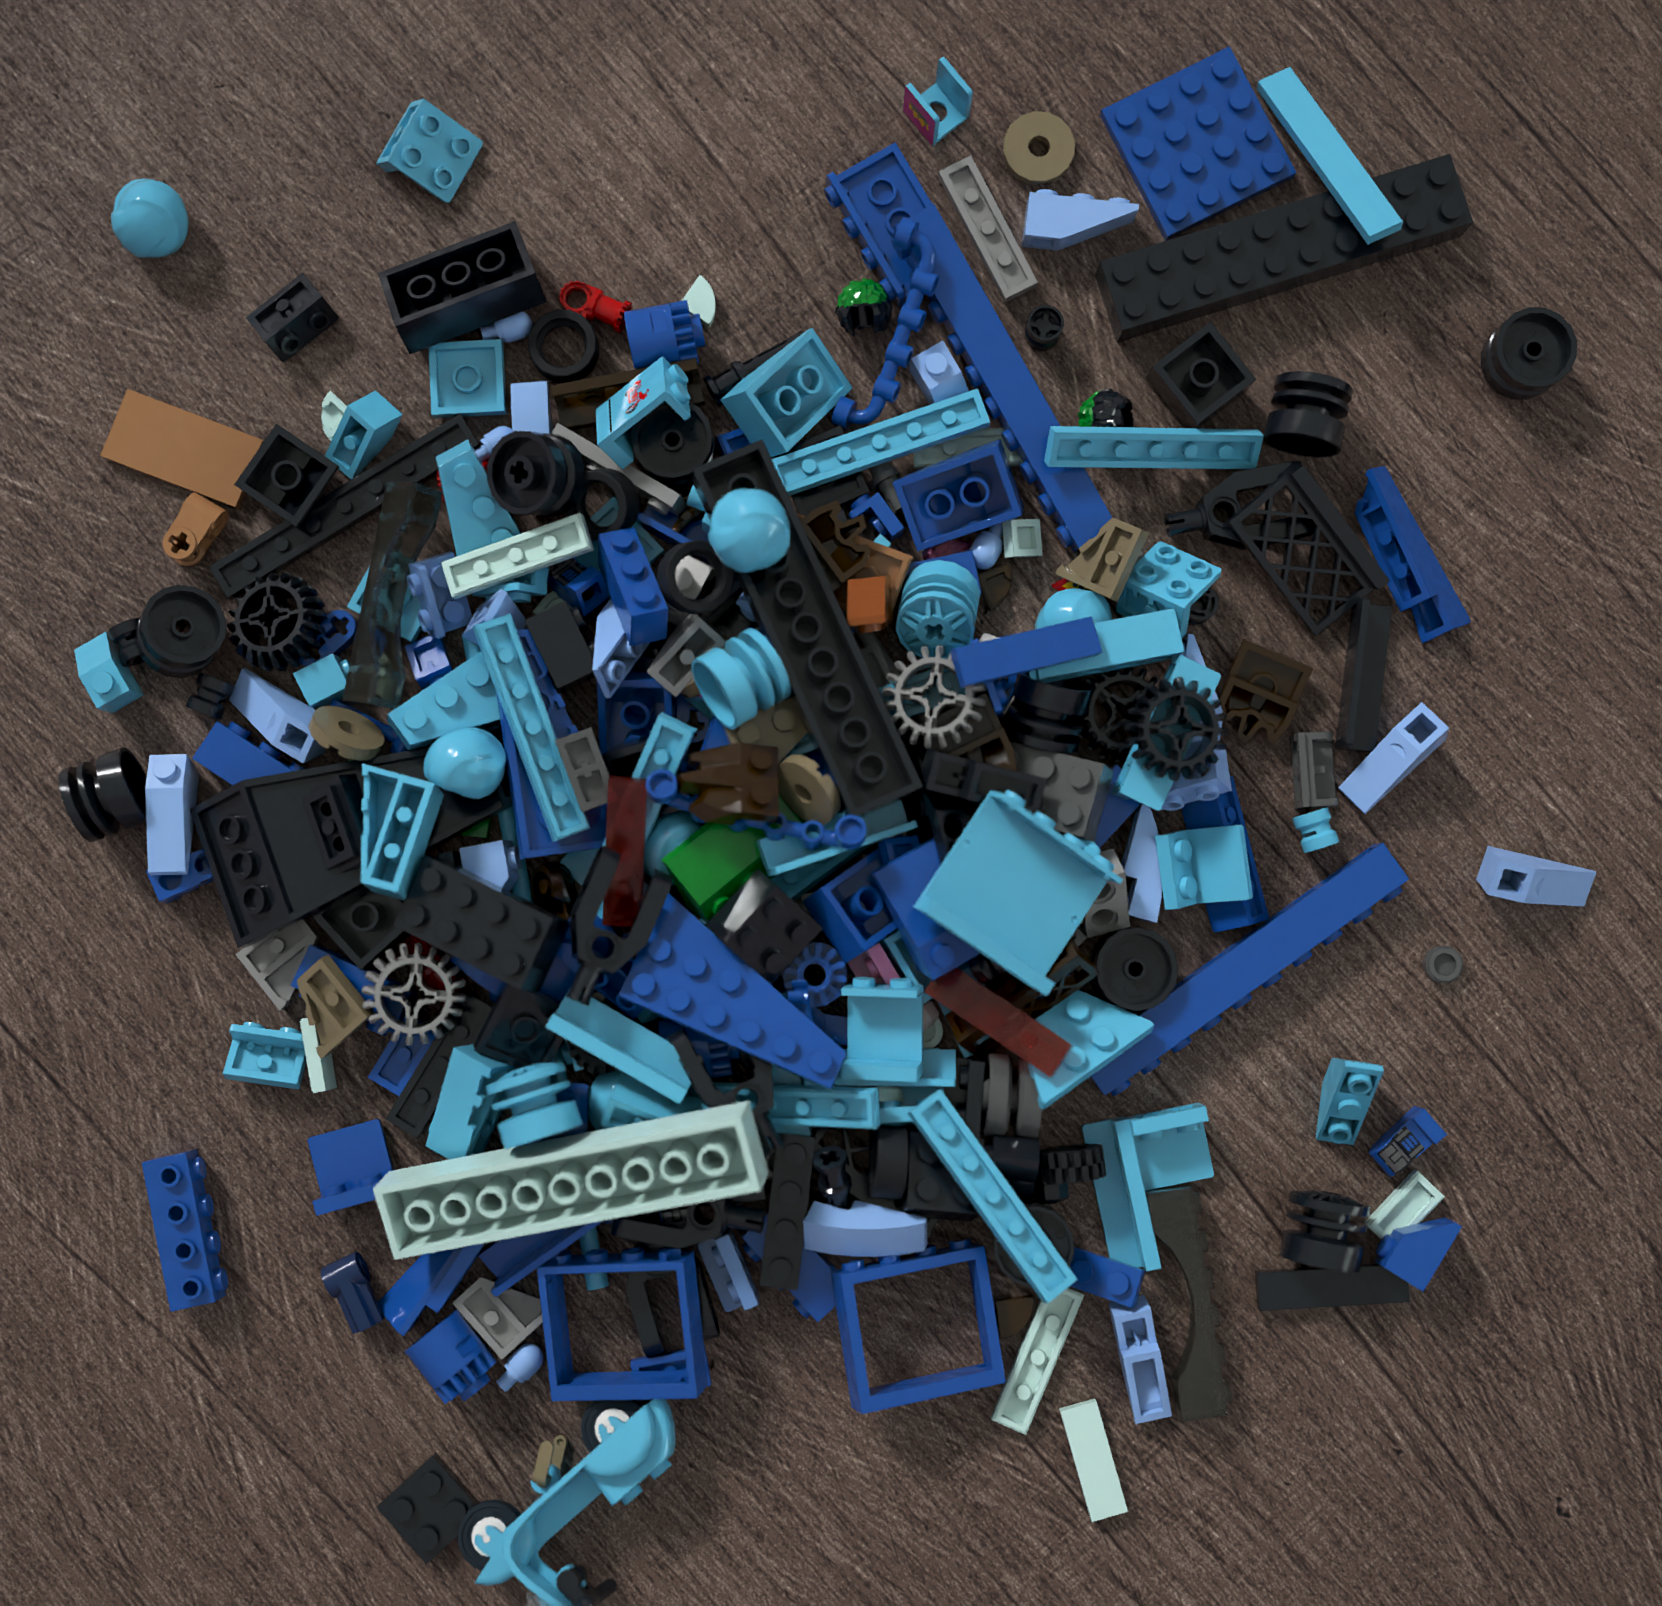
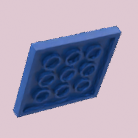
M1230 46L1102 109L1100 112V117L1165 241L1294 178L1297 173Z

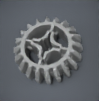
M938 645L936 656L930 657L928 647L923 646L921 647L923 659L917 660L915 654L910 651L907 653V657L911 665L906 667L901 661H896L895 666L902 674L898 677L895 674L888 673L886 676L887 680L896 684L895 688H883L882 693L887 697H894V701L886 702L885 705L888 711H897L896 714L891 716L894 725L900 721L904 723L898 729L900 737L905 736L911 730L913 731L910 737L912 745H916L920 736H924L925 748L931 749L933 738H939V745L943 749L947 747L945 736L951 734L955 743L958 744L961 742V737L957 732L958 729L962 727L968 734L974 731L972 726L966 722L968 718L978 722L981 721L982 716L972 709L973 706L985 707L986 701L984 699L974 698V694L985 691V685L976 684L965 687L966 695L948 691L943 686V669H947L957 675L951 654H949L948 659L943 658V646ZM932 667L929 681L924 686L912 687L911 689L905 688L913 675L923 669ZM937 679L939 693L941 696L946 697V699L942 703L938 701L939 706L934 707L933 715L931 716L930 703L928 699L922 696L926 692L930 693L929 690L934 688L935 680ZM903 700H910L925 707V727L916 724L907 716L903 707ZM956 706L964 707L961 714L952 723L936 728L939 714L943 709Z
M421 942L416 943L415 954H409L407 944L403 943L400 945V957L397 958L395 952L392 949H388L385 954L390 963L386 964L379 958L374 961L373 964L381 971L380 974L373 971L366 973L365 977L369 981L374 982L375 986H363L362 993L374 995V999L364 1001L363 1008L371 1009L376 1007L377 1011L368 1020L370 1023H373L382 1018L384 1022L378 1029L380 1034H384L389 1026L395 1029L391 1036V1041L397 1042L400 1033L403 1032L407 1033L406 1045L413 1044L414 1034H419L421 1043L427 1044L429 1041L427 1031L430 1030L437 1039H440L443 1036L442 1030L439 1027L441 1023L449 1029H452L455 1025L453 1020L448 1017V1014L450 1013L454 1016L462 1015L463 1010L453 1005V1002H464L466 994L457 993L454 989L465 986V980H452V976L457 974L460 968L454 965L447 970L444 967L450 960V955L447 953L439 961L434 959L438 949L435 946L430 948L427 956L422 954L423 944ZM411 964V972L407 982L398 985L393 984V986L383 985L386 977L393 970L402 965ZM423 965L430 967L439 974L446 990H438V988L430 987L424 982ZM415 975H417L416 985L420 986L419 991L424 990L426 996L419 997L414 1006V1012H412V1002L408 1001L410 996L405 997L403 991L410 990ZM383 997L399 1001L404 1005L406 1022L397 1019L389 1012ZM436 1001L445 1002L442 1010L434 1018L426 1022L417 1023L419 1009L423 1005L436 1003Z

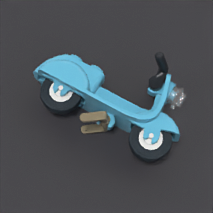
M653 1399L644 1406L638 1400H593L585 1410L581 1422L582 1440L590 1454L561 1478V1469L568 1445L567 1437L565 1435H558L553 1442L550 1440L542 1442L530 1482L532 1488L543 1495L525 1512L521 1514L511 1503L499 1499L486 1500L472 1507L461 1520L458 1531V1545L464 1559L475 1569L482 1570L475 1584L487 1586L502 1584L516 1576L530 1590L526 1594L528 1603L525 1606H596L612 1595L617 1589V1583L614 1579H606L594 1588L587 1581L588 1574L582 1565H573L571 1563L564 1566L557 1573L541 1560L539 1551L551 1537L601 1493L604 1494L612 1506L620 1501L626 1506L643 1491L639 1486L641 1482L649 1475L654 1480L657 1479L672 1465L668 1458L674 1454L675 1423L666 1399Z

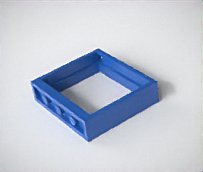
M971 1238L953 1239L948 1241L949 1247L936 1249L935 1245H927L925 1251L905 1256L877 1257L878 1261L865 1264L863 1259L849 1260L850 1262L842 1263V1268L830 1270L851 1408L860 1414H866L1006 1383L985 1246L971 1242ZM968 1261L984 1363L869 1388L853 1284Z
M635 1247L614 1254H608L607 1249H594L587 1251L585 1255H572L571 1251L562 1250L537 1267L552 1401L698 1398L707 1387L708 1379L694 1251H681V1248L663 1247L658 1252H644L643 1248ZM676 1270L687 1370L574 1373L563 1274Z

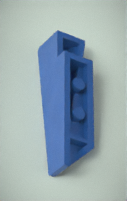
M1380 466L1367 470L1365 476L1368 477L1365 492L1363 498L1358 500L1354 513L1379 567L1390 580L1387 585L1400 612L1412 609L1422 643L1471 622L1470 617L1387 468Z
M487 1243L421 1255L379 1300L378 1304L382 1314L399 1334L405 1336L413 1328L427 1306L437 1313L445 1307Z

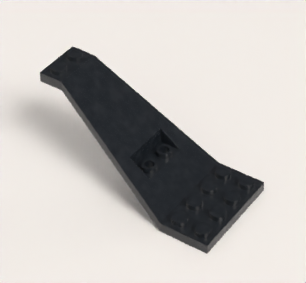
M500 726L489 733L496 737L504 748ZM430 747L376 756L370 760H353L242 780L190 809L238 948L248 947L365 886L361 883V834H363L364 812L362 811V799H364L362 764L428 781L424 775V760ZM505 764V775L500 785L494 792L483 798L471 799L438 787L443 792L444 797L425 853L513 806L507 764Z

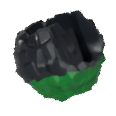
M863 278L861 281H850L849 285L843 288L842 293L838 296L835 313L838 315L840 325L845 329L846 333L855 336V329L860 330L873 327L874 333L886 330L892 317V304L880 284L875 283L872 279Z
M1112 388L1095 391L1080 406V411L1077 414L1079 427H1133L1132 402L1126 396L1119 394V392H1114Z

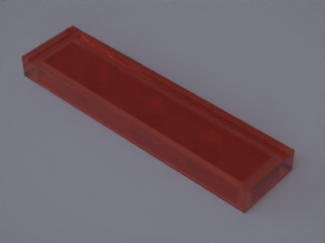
M610 776L608 779L606 847L621 853V858L603 899L602 925L631 927L639 908L636 906L638 899L643 898L648 800L646 790L647 779Z
M954 968L937 979L931 980L924 991L1051 1078L1073 1047L1072 1044L958 968Z

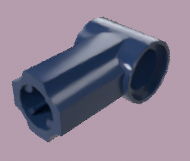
M358 1251L321 1268L324 1286L331 1297L337 1298L353 1334L366 1330L385 1319L369 1284L371 1280L369 1269Z

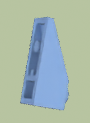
M187 754L149 755L145 797L148 873L150 876L188 874L194 826L190 809L196 806L200 774Z

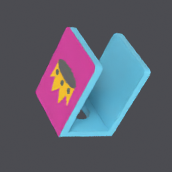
M943 56L938 60L936 83L920 95L911 83L905 86L903 111L933 146L969 118L973 91ZM938 103L945 107L947 115L944 120L940 121L939 116L930 107L931 104Z

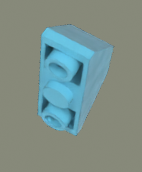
M1332 1057L1322 1082L1316 1140L1354 1145L1383 1075V1066Z

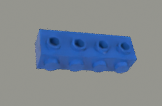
M194 1149L141 1162L170 1312L218 1301L226 1296L225 1290L228 1288V1277L226 1270L223 1267L220 1268L218 1253L221 1250V1241L216 1230L213 1231L210 1216L213 1215L214 1206L210 1194H206L203 1179L206 1178L207 1171L204 1159L199 1157L198 1150Z

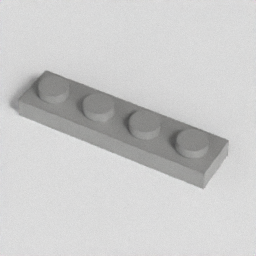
M970 155L940 170L938 178L1004 303L1037 287L1038 281L972 156Z
M557 423L551 434H558L570 440L581 453L582 460L588 463L586 467L588 470L611 468L622 472L632 481L637 493L648 498L647 504L657 512L666 516L668 511L679 517V513H682L687 506L682 496L631 465L626 466L622 470L600 447L563 425Z

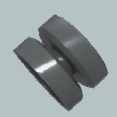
M988 1053L981 1110L983 1136H1004L1008 1130L1010 1114H1012L1013 1132L1016 1137L1038 1138L1042 1109L1037 1101L1038 1092L1035 1081L1031 1079L1028 1069V1056L1020 1057L1016 1065L1015 1078L1012 1079V1062L1009 1056Z

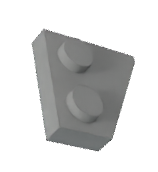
M304 918L248 947H244L235 955L280 1011L288 1007L296 988L290 985L309 945H317L320 936L308 920Z
M481 1276L452 1304L502 1360L543 1323L540 1298L511 1287L495 1297L490 1291L496 1281Z

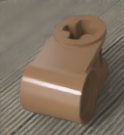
M197 493L190 494L182 504L179 514L168 532L164 535L163 549L165 553L182 566L193 567L198 565L204 559L215 538L224 529L228 521L229 512ZM182 543L190 545L187 551L179 549Z

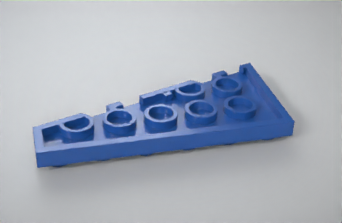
M529 629L517 630L557 739L579 732L576 725L572 724L565 709L566 705L560 693H557L547 673L548 668ZM497 695L520 859L600 848L617 812L613 801L584 811L590 825L589 829L553 842Z
M668 893L647 945L638 952L618 995L619 998L831 1090L846 1057V1052Z

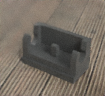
M591 727L555 740L581 812L618 799Z
M1333 731L1301 732L1290 736L1295 809L1338 806L1335 794L1332 752Z

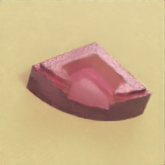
M949 540L924 549L921 552L922 558L927 560L970 550L972 543Z

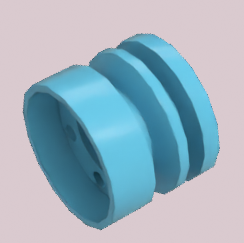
M942 560L925 562L910 572L904 582L896 623L899 641L909 652L912 651L916 656L923 659L921 647L927 646L930 657H935L936 648L939 645L943 646L944 649L943 658L948 659L952 649L971 644L970 641L973 640L980 598L979 586L973 575L967 569L954 562Z
M748 628L741 632L738 638L732 637L726 641L725 651L715 647L692 661L691 670L700 695L716 719L728 729L733 730L756 717L758 708L766 711L773 707L775 702L779 703L790 696V681L781 659L769 641L755 629Z
M564 1061L559 1063L540 1062L514 1070L486 1086L488 1095L506 1091L508 1098L507 1100L492 1104V1110L511 1109L512 1117L497 1125L504 1150L583 1124L576 1100L557 1101L556 1094L571 1086L570 1080L553 1085L550 1078L552 1075L567 1071Z

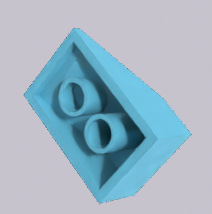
M810 328L743 378L721 399V402L752 444L763 439L770 457L787 453L837 404L840 397L845 396L853 387L814 329Z

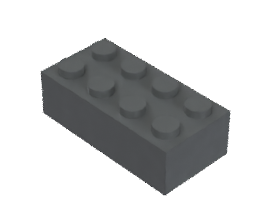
M1010 741L1015 754L1017 771L1047 779L1039 812L1056 823L1053 829L1061 835L1069 833L1076 838L1094 842L1114 772L1103 763ZM961 798L967 807V811L971 813H976L982 804Z

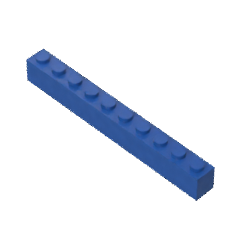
M932 204L909 217V219L919 222V231L930 238L936 252L932 273L939 275V281L933 296H928L931 301L928 304L929 311L937 324L943 322L949 333L946 339L952 352L956 356L961 354L968 366L964 370L969 382L974 388L979 386L986 398L983 400L986 412L992 420L997 418L1005 430L1001 432V436L1010 452L1016 451L1018 456L1021 457L1023 463L1019 465L1023 477L1029 484L1034 482L1040 493L1037 499L1042 510L1047 516L1052 514L1059 526L1055 531L1060 542L1065 548L1070 546L1074 553L1089 539L1097 536L1100 528L1112 516L1084 467H1048L1045 463L1044 458L1050 426H1060L935 204ZM898 223L897 225H895V229H894V233H893V236H894V237H895L896 230H897V228H898L899 223ZM894 239L891 240L898 257L901 260L906 258L913 270L910 272L912 279L921 260L920 250L915 245L912 246L910 251L895 247Z
M1384 843L1371 845L1271 916L1269 920L1264 921L1178 982L1166 1000L1151 1009L1136 1012V1015L1150 1020L1154 1024L1153 1031L1089 1077L1097 1090L1104 1096L1108 1093H1111L1112 1096L1121 1093L1131 1085L1128 1079L1139 1071L1145 1075L1161 1064L1159 1057L1170 1049L1173 1053H1176L1186 1047L1192 1041L1189 1037L1200 1028L1205 1032L1214 1027L1222 1020L1219 1014L1229 1007H1232L1233 1010L1242 1007L1252 999L1250 992L1260 985L1264 989L1273 985L1282 978L1280 971L1291 963L1294 967H1297L1313 955L1310 951L1313 947L1321 942L1325 946L1335 941L1343 934L1340 928L1351 920L1354 924L1361 922L1373 913L1370 907L1381 899L1386 903L1402 893L1401 885L1408 881L1409 878Z

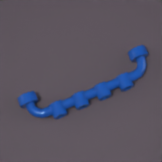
M902 218L896 230L894 246L910 251L912 246L915 245L921 252V260L912 276L910 291L906 303L899 313L897 328L886 350L885 362L881 374L874 384L869 406L866 409L857 410V402L844 396L840 397L835 406L832 424L841 425L844 429H847L850 423L859 425L871 423L879 417L886 401L892 404L896 401L900 392L901 382L894 380L899 366L907 368L914 351V347L906 345L911 330L919 333L926 318V311L919 309L923 296L925 294L932 297L938 285L939 275L932 273L936 258L934 244L927 235L919 231V222L912 219Z
M659 769L647 777V794L655 803L666 804L673 808L690 812L688 811L690 804L698 799V795L691 797L677 793L676 777L668 770ZM690 812V815L694 821L698 823H705L703 820H701L696 815ZM779 812V817L775 822L781 825L779 829H771L769 826L773 824L772 822L745 819L736 820L733 825H728L735 832H742L748 826L762 829L766 837L772 841H779L785 835L799 838L803 846L809 850H816L823 844L843 847L849 850L857 849L865 842L867 831L865 822L856 815H846L840 818L836 823L835 831L824 829L823 825L815 820L807 821L804 824L786 820V817L781 812ZM810 832H816L819 836L817 838H809L806 835Z

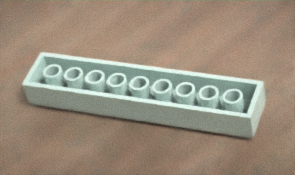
M750 1101L520 1145L505 1150L500 1149L389 1171L378 1182L373 1191L394 1260L758 1192L761 1191L769 1172Z

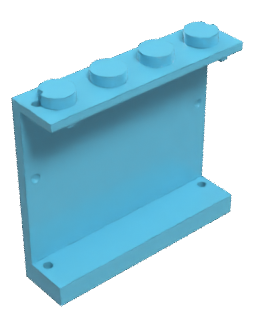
M990 790L913 907L1031 989L1047 996L1055 983L1045 977L1107 881L1121 884L1123 879L1112 872L1115 865L1098 854L1091 857L1084 852L1083 849L1086 845L1081 840L1069 833L1062 836L1053 828L1056 823L1049 817L1038 811L1033 815L1023 808L1026 801L1010 790H1007L1005 794Z

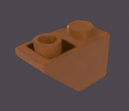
M889 576L848 580V625L858 626V633L885 629V623L894 620Z

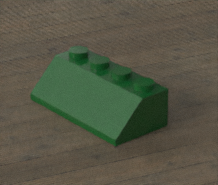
M779 792V812L786 817V820L806 823L807 821L800 818L790 809ZM707 822L661 860L668 873L673 877V882L686 905L704 922L708 923L757 868L767 876L756 843L757 840L766 838L764 830L748 826L742 832H735L727 824ZM773 823L769 827L771 829H779L781 825ZM776 875L770 876V877H768V878L771 880V879L774 878Z

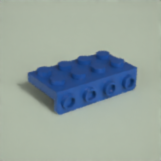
M895 142L838 175H835L834 172L826 175L824 193L832 208L839 207L845 217L842 223L848 236L852 240L857 238L863 250L860 251V254L867 268L870 271L873 269L877 271L881 278V281L878 283L887 294L888 300H894L898 309H900L906 303L910 291V272L913 270L907 259L901 260L893 248L891 240L894 239L895 225L900 223L903 217L909 218L929 207L932 203Z

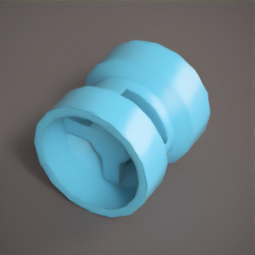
M1328 807L1292 818L1295 829L1299 830L1302 835L1300 844L1303 853L1315 851L1340 842L1337 832L1331 829L1329 823L1331 814Z

